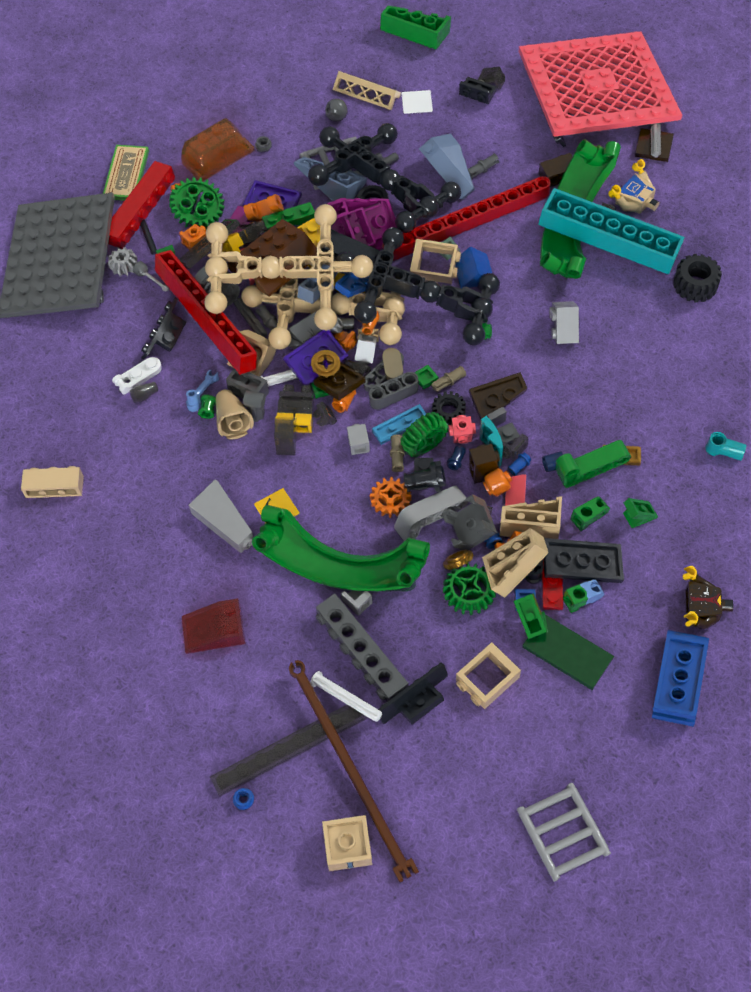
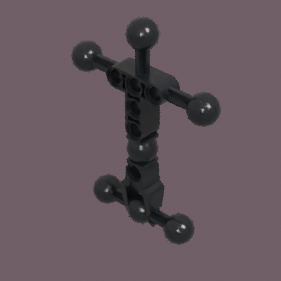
M382 124L377 130V135L374 137L361 136L349 144L340 139V134L334 127H324L319 134V139L323 146L327 148L336 147L339 150L335 153L334 161L325 166L321 164L313 165L309 169V181L313 185L322 186L328 182L329 174L334 171L344 173L352 168L356 169L378 185L381 184L385 190L391 191V194L395 195V198L403 204V208L408 210L398 213L395 218L396 228L403 233L413 231L417 224L416 221L420 218L434 217L438 213L439 208H443L444 202L454 203L461 196V187L453 181L444 183L440 189V194L434 196V193L425 185L417 184L403 175L400 176L396 170L390 169L389 165L387 166L383 160L372 153V148L381 143L386 145L392 144L397 139V129L393 124Z
M396 227L386 229L382 234V243L385 246L378 253L373 271L369 275L365 291L366 297L364 301L359 302L354 308L355 318L365 324L372 322L376 318L377 308L374 304L376 299L381 296L383 289L410 298L419 299L420 296L427 303L436 302V306L439 305L441 308L454 313V316L457 318L472 321L463 329V339L469 345L476 346L481 344L485 339V330L482 324L487 322L492 314L493 301L490 298L500 288L499 278L493 273L483 274L478 280V288L481 293L468 287L457 288L450 285L445 286V284H442L441 287L436 281H425V277L422 278L418 274L391 266L394 258V249L399 248L403 244L404 235ZM341 252L334 261H352L355 256L350 252ZM340 272V273H341V274H349V273H352V272ZM463 302L470 303L471 307L464 304Z

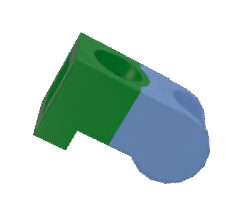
M591 580L566 589L563 601L570 613H573L580 607L601 599L604 596V592L597 580Z

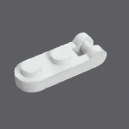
M155 357L147 358L122 375H116L112 382L119 386V390L125 395L157 375L162 369L161 362Z

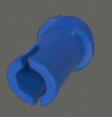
M526 453L519 454L518 458L507 467L508 471L513 476H517L525 466L530 465V456Z

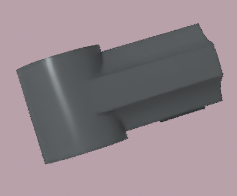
M246 390L243 406L247 407L254 422H258L265 415L266 395Z

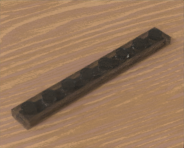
M345 705L328 714L338 734L368 719L367 716L349 705ZM319 720L215 773L210 776V779L219 797L327 741L328 737Z

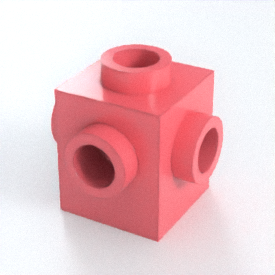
M456 416L452 418V424L448 425L449 436H453V443L464 444L472 442L473 434H476L475 423L471 422V416Z

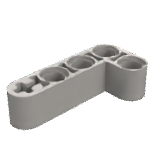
M452 486L409 505L399 513L394 529L404 541L407 538L416 539L422 527L442 519V513L446 510L451 509L457 512L468 504L465 500L466 496L457 486Z

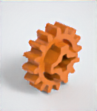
M390 477L389 481L383 478V483L377 481L376 487L371 488V506L375 507L376 513L381 511V516L387 513L389 518L392 517V514L398 517L399 512L409 506L410 501H412L411 491L407 492V486L404 483L400 484L399 478L396 481H393V477Z

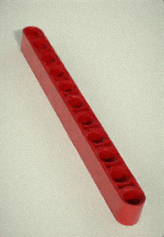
M538 177L420 225L411 232L403 233L404 242L399 248L394 249L393 261L414 253L416 239L441 242L450 236H456L549 196L550 180L547 177Z

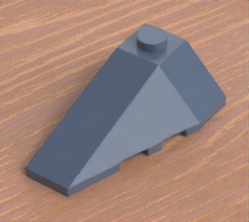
M451 134L432 137L419 148L446 182L453 181L461 187V200H464L475 190L462 154V148Z
M306 157L294 161V165L307 178L309 169L313 165H324L323 162ZM350 170L347 173L334 171L329 174V180L325 185L317 187L333 201L340 198L355 199L358 192L367 182V178Z

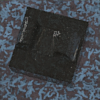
M323 401L316 405L318 409L313 413V417L317 419L321 416L320 420L316 422L319 426L333 425L337 422L331 407Z

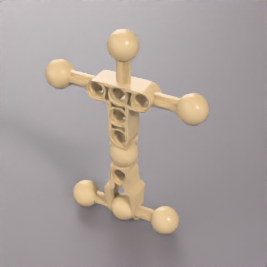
M328 204L320 205L314 213V219L320 225V241L317 244V256H287L284 258L279 257V259L274 256H267L264 259L261 257L258 259L252 256H241L238 251L222 252V244L228 238V229L224 224L214 222L207 227L205 233L207 240L211 243V253L207 255L210 259L205 265V271L209 276L207 281L211 283V292L205 298V308L213 314L222 313L226 309L228 302L226 296L222 293V283L240 284L243 279H254L259 276L260 278L264 276L269 279L277 278L279 275L281 278L283 276L286 278H317L318 291L320 292V309L315 313L314 322L319 329L327 331L332 329L337 323V315L331 309L334 272H352L358 278H365L372 273L373 262L365 255L356 256L352 261H334L331 225L335 223L337 213ZM325 247L330 249L328 252L321 251ZM227 262H238L236 266L237 273L227 274ZM325 264L330 266L328 269L321 268ZM251 265L257 266L254 270L248 269ZM287 265L294 266L290 270L285 269ZM305 265H311V266H312V267H311L310 269H308V270H306V269L303 268ZM323 282L330 283L327 287H323L321 284Z
M292 278L280 288L279 294L273 293L270 297L259 291L255 285L247 286L241 294L243 303L251 308L258 307L262 302L277 303L278 323L277 327L269 333L268 341L273 348L278 350L285 349L291 343V334L287 327L293 321L295 312L314 313L320 309V298L313 304L298 298L297 278ZM392 291L391 294L382 292L374 304L375 306H383V308L376 307L380 317L378 322H387L381 327L379 337L384 344L389 346L398 343L401 339L402 331L397 322L402 319V315L405 312V299L401 297V294ZM332 292L331 309L338 315L349 312V316H354V308L359 302L364 301L366 293H359L348 298L341 293L333 295Z

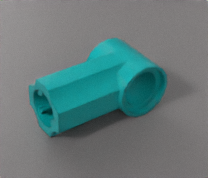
M714 432L711 434L705 449L712 456L721 454L741 461L747 446L746 444L726 438L721 432Z

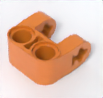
M277 194L271 195L259 202L243 206L247 219L255 223L262 222L263 216L284 210L281 198Z

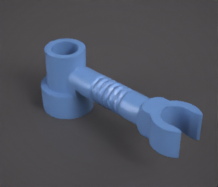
M211 370L207 371L205 380L196 390L186 392V405L189 411L196 412L201 408L200 396L210 384L219 380L218 372L212 376Z

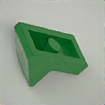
M628 498L623 502L627 508L623 514L631 528L658 518L649 501Z
M534 593L514 601L528 639L548 632L545 612L540 611Z

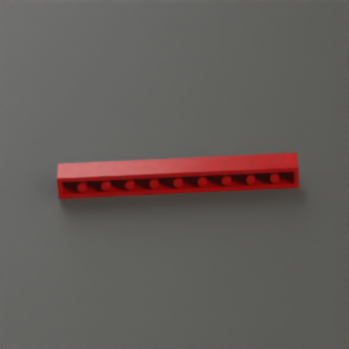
M171 250L155 254V272L239 375L256 370L257 352L223 312L213 314L205 308L204 301L208 295L207 292Z

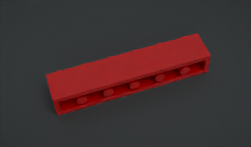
M157 161L153 162L113 215L108 241L109 245L123 249L130 241L131 237L139 229L141 221L148 217V214L156 206L159 199L174 182L175 175L171 166Z

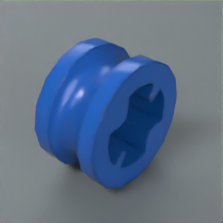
M498 531L497 534L484 541V543H487V549L495 548L496 542H503L502 538L499 537Z

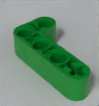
M617 440L573 459L570 453L560 456L556 460V473L564 487L569 488L627 463L631 459V455L623 441Z

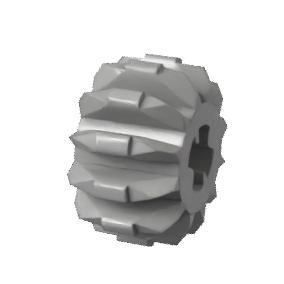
M124 247L122 250L118 248L117 251H112V255L108 256V266L114 275L118 274L121 277L123 274L128 276V272L134 273L133 267L138 259L132 249L127 250Z

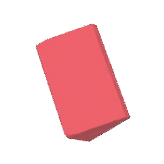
M526 474L513 476L510 482L511 488L506 491L505 506L525 503Z

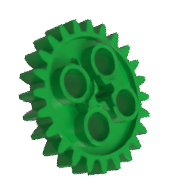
M193 177L192 181L186 178V183L181 180L180 186L175 185V190L172 189L169 198V207H171V213H175L174 218H180V224L186 222L185 227L189 224L192 226L197 224L199 227L204 225L207 229L208 223L218 222L219 217H222L225 200L222 199L223 194L219 193V188L214 189V183L209 185L208 180L202 182L200 177L199 181H196L195 177ZM203 192V194L200 197V202L197 203L200 193ZM197 203L195 212L193 215H191L194 205Z

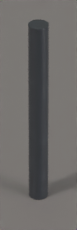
M143 219L140 227L153 255L156 254L157 248L147 223Z

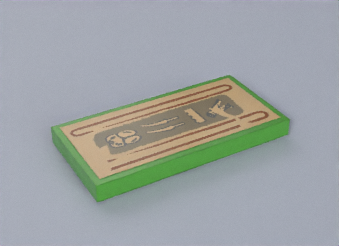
M116 145L103 194L113 192L115 200H126L143 177L149 154L148 147Z

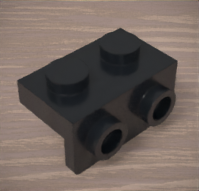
M467 77L464 82L461 81L459 83V95L488 105L497 91V86Z

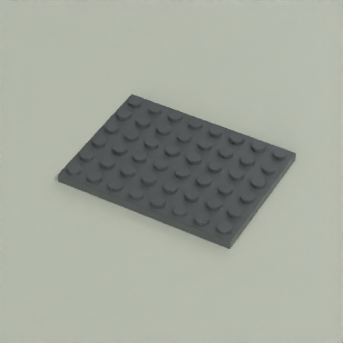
M113 192L18 205L0 298V318L99 307L115 201Z

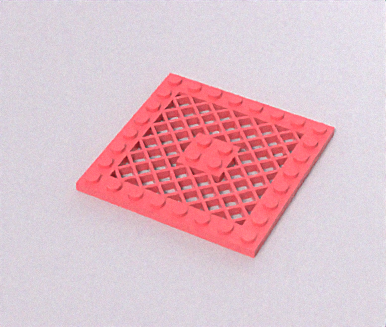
M641 31L519 46V54L553 137L678 121L682 118V113Z

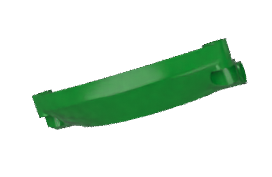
M586 139L582 140L577 146L576 152L557 189L593 202L599 189L616 165L621 149L620 144L610 141L603 148L600 145L594 146ZM544 227L540 266L554 275L559 273L565 278H580L587 259L582 252L581 241Z
M271 505L263 507L261 520L266 523L260 527V533L252 539V545L257 551L282 567L323 585L355 591H385L410 587L419 578L421 569L425 566L430 551L429 542L407 538L401 545L381 554L364 556L340 552L326 546L310 535L289 510Z

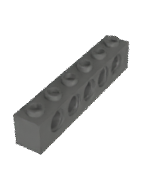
M333 594L316 606L317 615L315 617L321 625H326L328 628L327 632L333 640L337 639L339 641V647L345 655L349 654L351 656V662L357 670L361 669L365 674L363 675L364 679L370 686L373 684L376 687V693L382 701H390L400 691L409 686L405 678L336 594ZM336 617L341 619L339 622L331 621L333 618ZM346 632L353 633L350 637L343 636ZM358 647L365 648L362 652L355 651ZM370 662L377 663L375 667L367 666ZM382 677H388L390 679L386 683L380 681Z

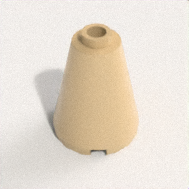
M225 389L217 393L216 418L219 434L226 436L227 439H239L248 434L247 431L250 427L252 429L254 425L251 413L231 390Z

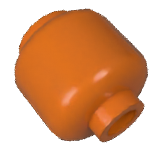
M497 468L484 477L483 485L489 495L493 494L497 497L511 488L510 482L512 478L508 471L503 472L502 469Z

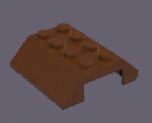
M282 219L243 249L240 254L241 256H252L258 259L259 257L264 259L267 256H274L278 259L279 257L284 258L287 256H317V247L304 231ZM227 262L228 269L232 273H237L236 266L238 262ZM251 265L248 269L254 270L257 266ZM287 265L285 269L290 270L294 266ZM279 275L277 278L269 279L264 276L260 278L259 276L254 278L258 290L270 297L292 278H286L285 276L281 278Z

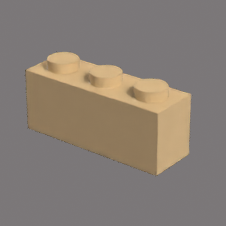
M75 466L67 468L25 469L22 475L21 491L25 498L82 496L84 476L80 467Z

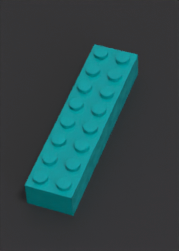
M556 188L552 190L544 205L538 224L668 275L685 238L684 236Z

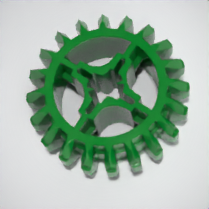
M431 412L425 416L421 415L402 434V448L411 457L423 456L443 441L448 432V424L438 413Z
M467 563L466 567L462 566L458 567V569H452V573H448L446 575L447 579L443 582L444 599L449 600L448 605L449 607L454 606L455 612L462 609L461 613L463 615L466 611L473 615V610L480 614L481 608L487 610V604L492 605V598L496 597V592L491 590L485 567L483 566L478 569L477 563L474 564V567H470V564ZM479 581L485 586V592L478 586ZM454 585L461 591L460 597L455 593ZM472 586H473V590L471 589V590H467V591H466V588L469 589V587L472 588Z

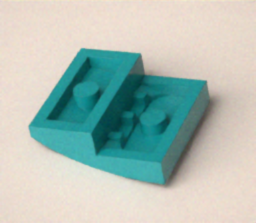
M485 416L481 419L480 440L485 445L492 444L494 451H498L500 461L497 463L500 467L503 454L501 436L493 422Z

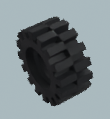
M445 391L443 396L440 393L438 398H434L432 412L441 415L446 423L451 425L452 418L465 415L466 403L463 401L462 396L459 397L458 393L453 395V391H450V394H447ZM452 405L456 408V411L445 413L442 411V407Z

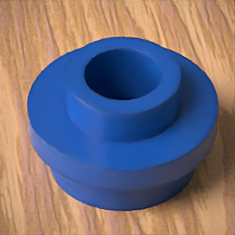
M241 788L234 793L233 803L236 808L247 810L254 803V795L249 789ZM243 796L248 798L245 803L240 802Z

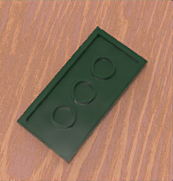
M545 615L548 632L530 639L527 638L522 648L593 690L614 656Z

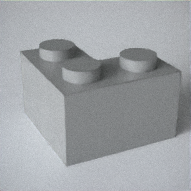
M574 301L552 302V307H549V317L555 323V328L551 330L552 339H555L557 344L579 343V307Z

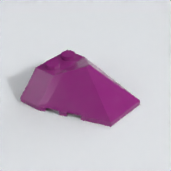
M340 198L327 203L337 213L336 221L331 225L332 230L375 249H382V234L388 228L396 227L395 215L389 199Z

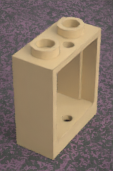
M416 239L410 272L418 274L422 278L425 277V280L452 284L453 278L457 277L458 268H455L456 262H460L461 257L458 245ZM423 251L452 255L449 273L442 274L420 270Z
M491 642L456 674V685L461 691H467L471 695L470 698L475 705H481L486 709L520 678L521 670ZM488 657L507 677L485 696L466 676Z

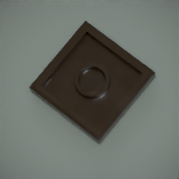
M641 128L635 157L668 162L674 133L661 131V155L655 158V156H651V130Z
M340 362L339 371L334 376L331 375L327 378L320 376L314 380V385L339 401L364 384L366 380L364 376Z

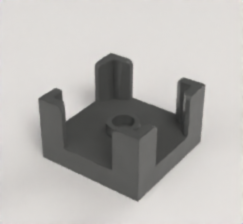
M473 494L465 499L467 502L472 503L459 512L448 509L442 513L444 521L453 525L458 540L451 539L453 547L467 551L497 534L485 500Z

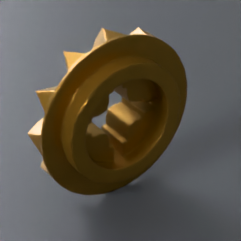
M330 350L317 352L311 360L313 372L317 373L319 377L325 376L327 378L331 375L334 376L339 371L340 358ZM324 359L329 364L327 369L324 368V365H321L324 363Z
M471 550L457 551L449 555L443 565L448 570L462 567L473 559V552Z

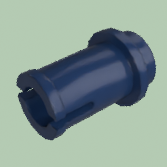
M462 446L454 448L451 458L447 460L449 469L456 471L461 468V461L466 454L465 448Z

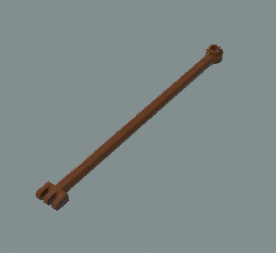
M295 660L296 668H300L301 672L294 673L295 666L291 662L289 673L293 678L297 679L387 846L397 865L392 870L399 883L404 880L400 872L403 871L408 879L411 877L408 868L411 867L414 874L419 873L418 868L412 858L406 861L307 678L304 663Z

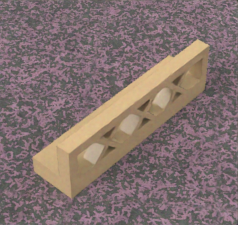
M338 71L333 87L334 91L392 110L395 98H399L401 94L399 91ZM341 79L346 80L348 85L343 90L338 88ZM360 85L363 92L356 95L352 88ZM370 90H374L377 95L372 100L367 95V92ZM386 94L391 96L389 105L383 104L381 99Z

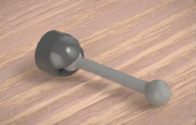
M139 261L134 265L133 272L136 275H146L162 287L163 291H168L169 288L166 284H162L148 273V267L145 263Z

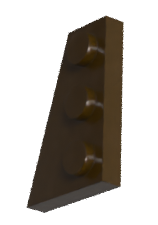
M521 372L470 388L469 394L481 420L495 410L510 404L527 391V386Z

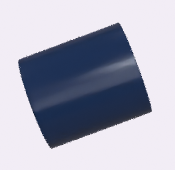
M561 451L542 456L546 472L556 470V460L563 455Z

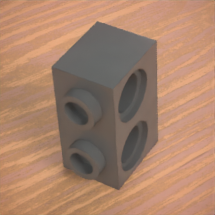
M233 369L226 378L228 390H231L242 399L246 390L264 393L266 396L269 394L267 380L250 372L239 375Z

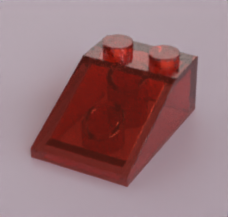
M238 598L219 601L182 616L186 654L246 644L241 606Z

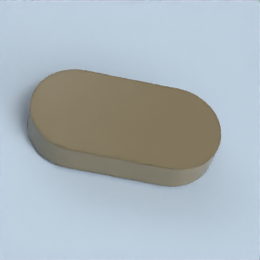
M395 348L386 349L382 354L385 376L390 380L403 374V366L399 350Z

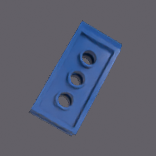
M668 630L652 718L694 727L709 644L708 637Z

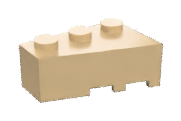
M562 496L556 497V500L551 501L543 499L533 504L525 502L502 506L500 536L511 537L514 531L523 533L531 528L544 538L559 539Z
M529 528L482 557L491 590L505 598L548 554L543 536Z

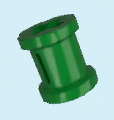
M211 395L201 396V408L198 410V415L201 418L211 419L214 417L213 409L216 404V397Z

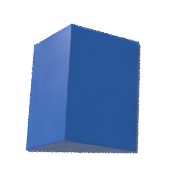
M471 246L461 254L460 262H456L455 268H458L457 278L460 288L477 287L478 280L483 274L492 273L487 254Z

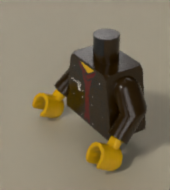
M694 566L684 568L687 573L683 574V579H690L685 589V625L687 627L692 625L705 630L720 620L722 611H733V600L722 599L721 588L716 587L698 575Z

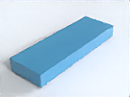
M418 404L373 427L372 432L382 445L390 441L392 435H402L411 423L419 419L421 415L425 416L426 412Z

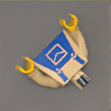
M639 159L632 165V169L636 172L638 171V174L635 173L622 188L619 185H614L611 187L612 190L608 192L609 197H615V204L620 206L623 211L641 214L646 207L655 211L659 206L660 202L654 199L656 189L646 171H643L645 167L643 159Z

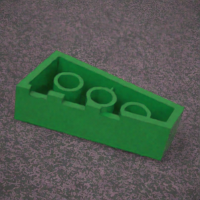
M387 6L381 13L380 30L429 48L437 49L450 33L451 16L442 18L434 13L430 16L422 14V11L408 12L406 8Z

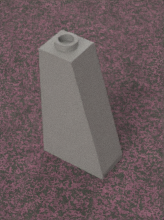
M215 479L189 504L191 514L238 552L242 553L252 546V531L219 482Z

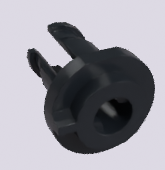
M441 460L431 462L429 469L415 471L411 474L404 473V484L407 486V492L433 487L437 493L442 492L443 486H446V478Z

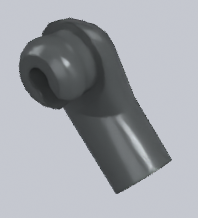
M396 152L388 157H382L381 153L375 154L387 166L399 160Z

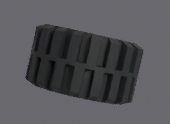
M693 254V256L688 255L685 259L683 258L677 265L673 281L676 293H681V298L686 297L687 301L694 300L696 303H698V300L705 302L706 298L710 300L716 294L722 276L721 267L717 265L716 260H711L712 257H705L704 254L700 256ZM691 276H698L704 280H697Z

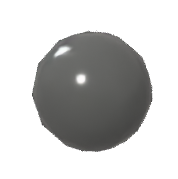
M331 99L325 108L326 116L334 122L342 121L348 113L347 106L341 99Z

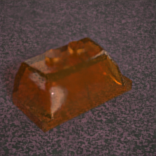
M224 118L188 139L182 149L181 161L198 181L201 177L203 182L255 150L254 146L240 133L233 122Z

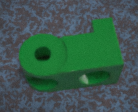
M598 496L574 509L570 520L582 532L590 524L597 521V519L605 516L609 512L610 507Z

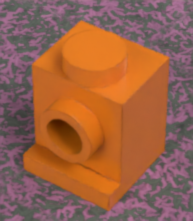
M194 224L186 231L179 232L182 244L192 253L208 242L205 234L206 229L202 225L199 227L197 224Z

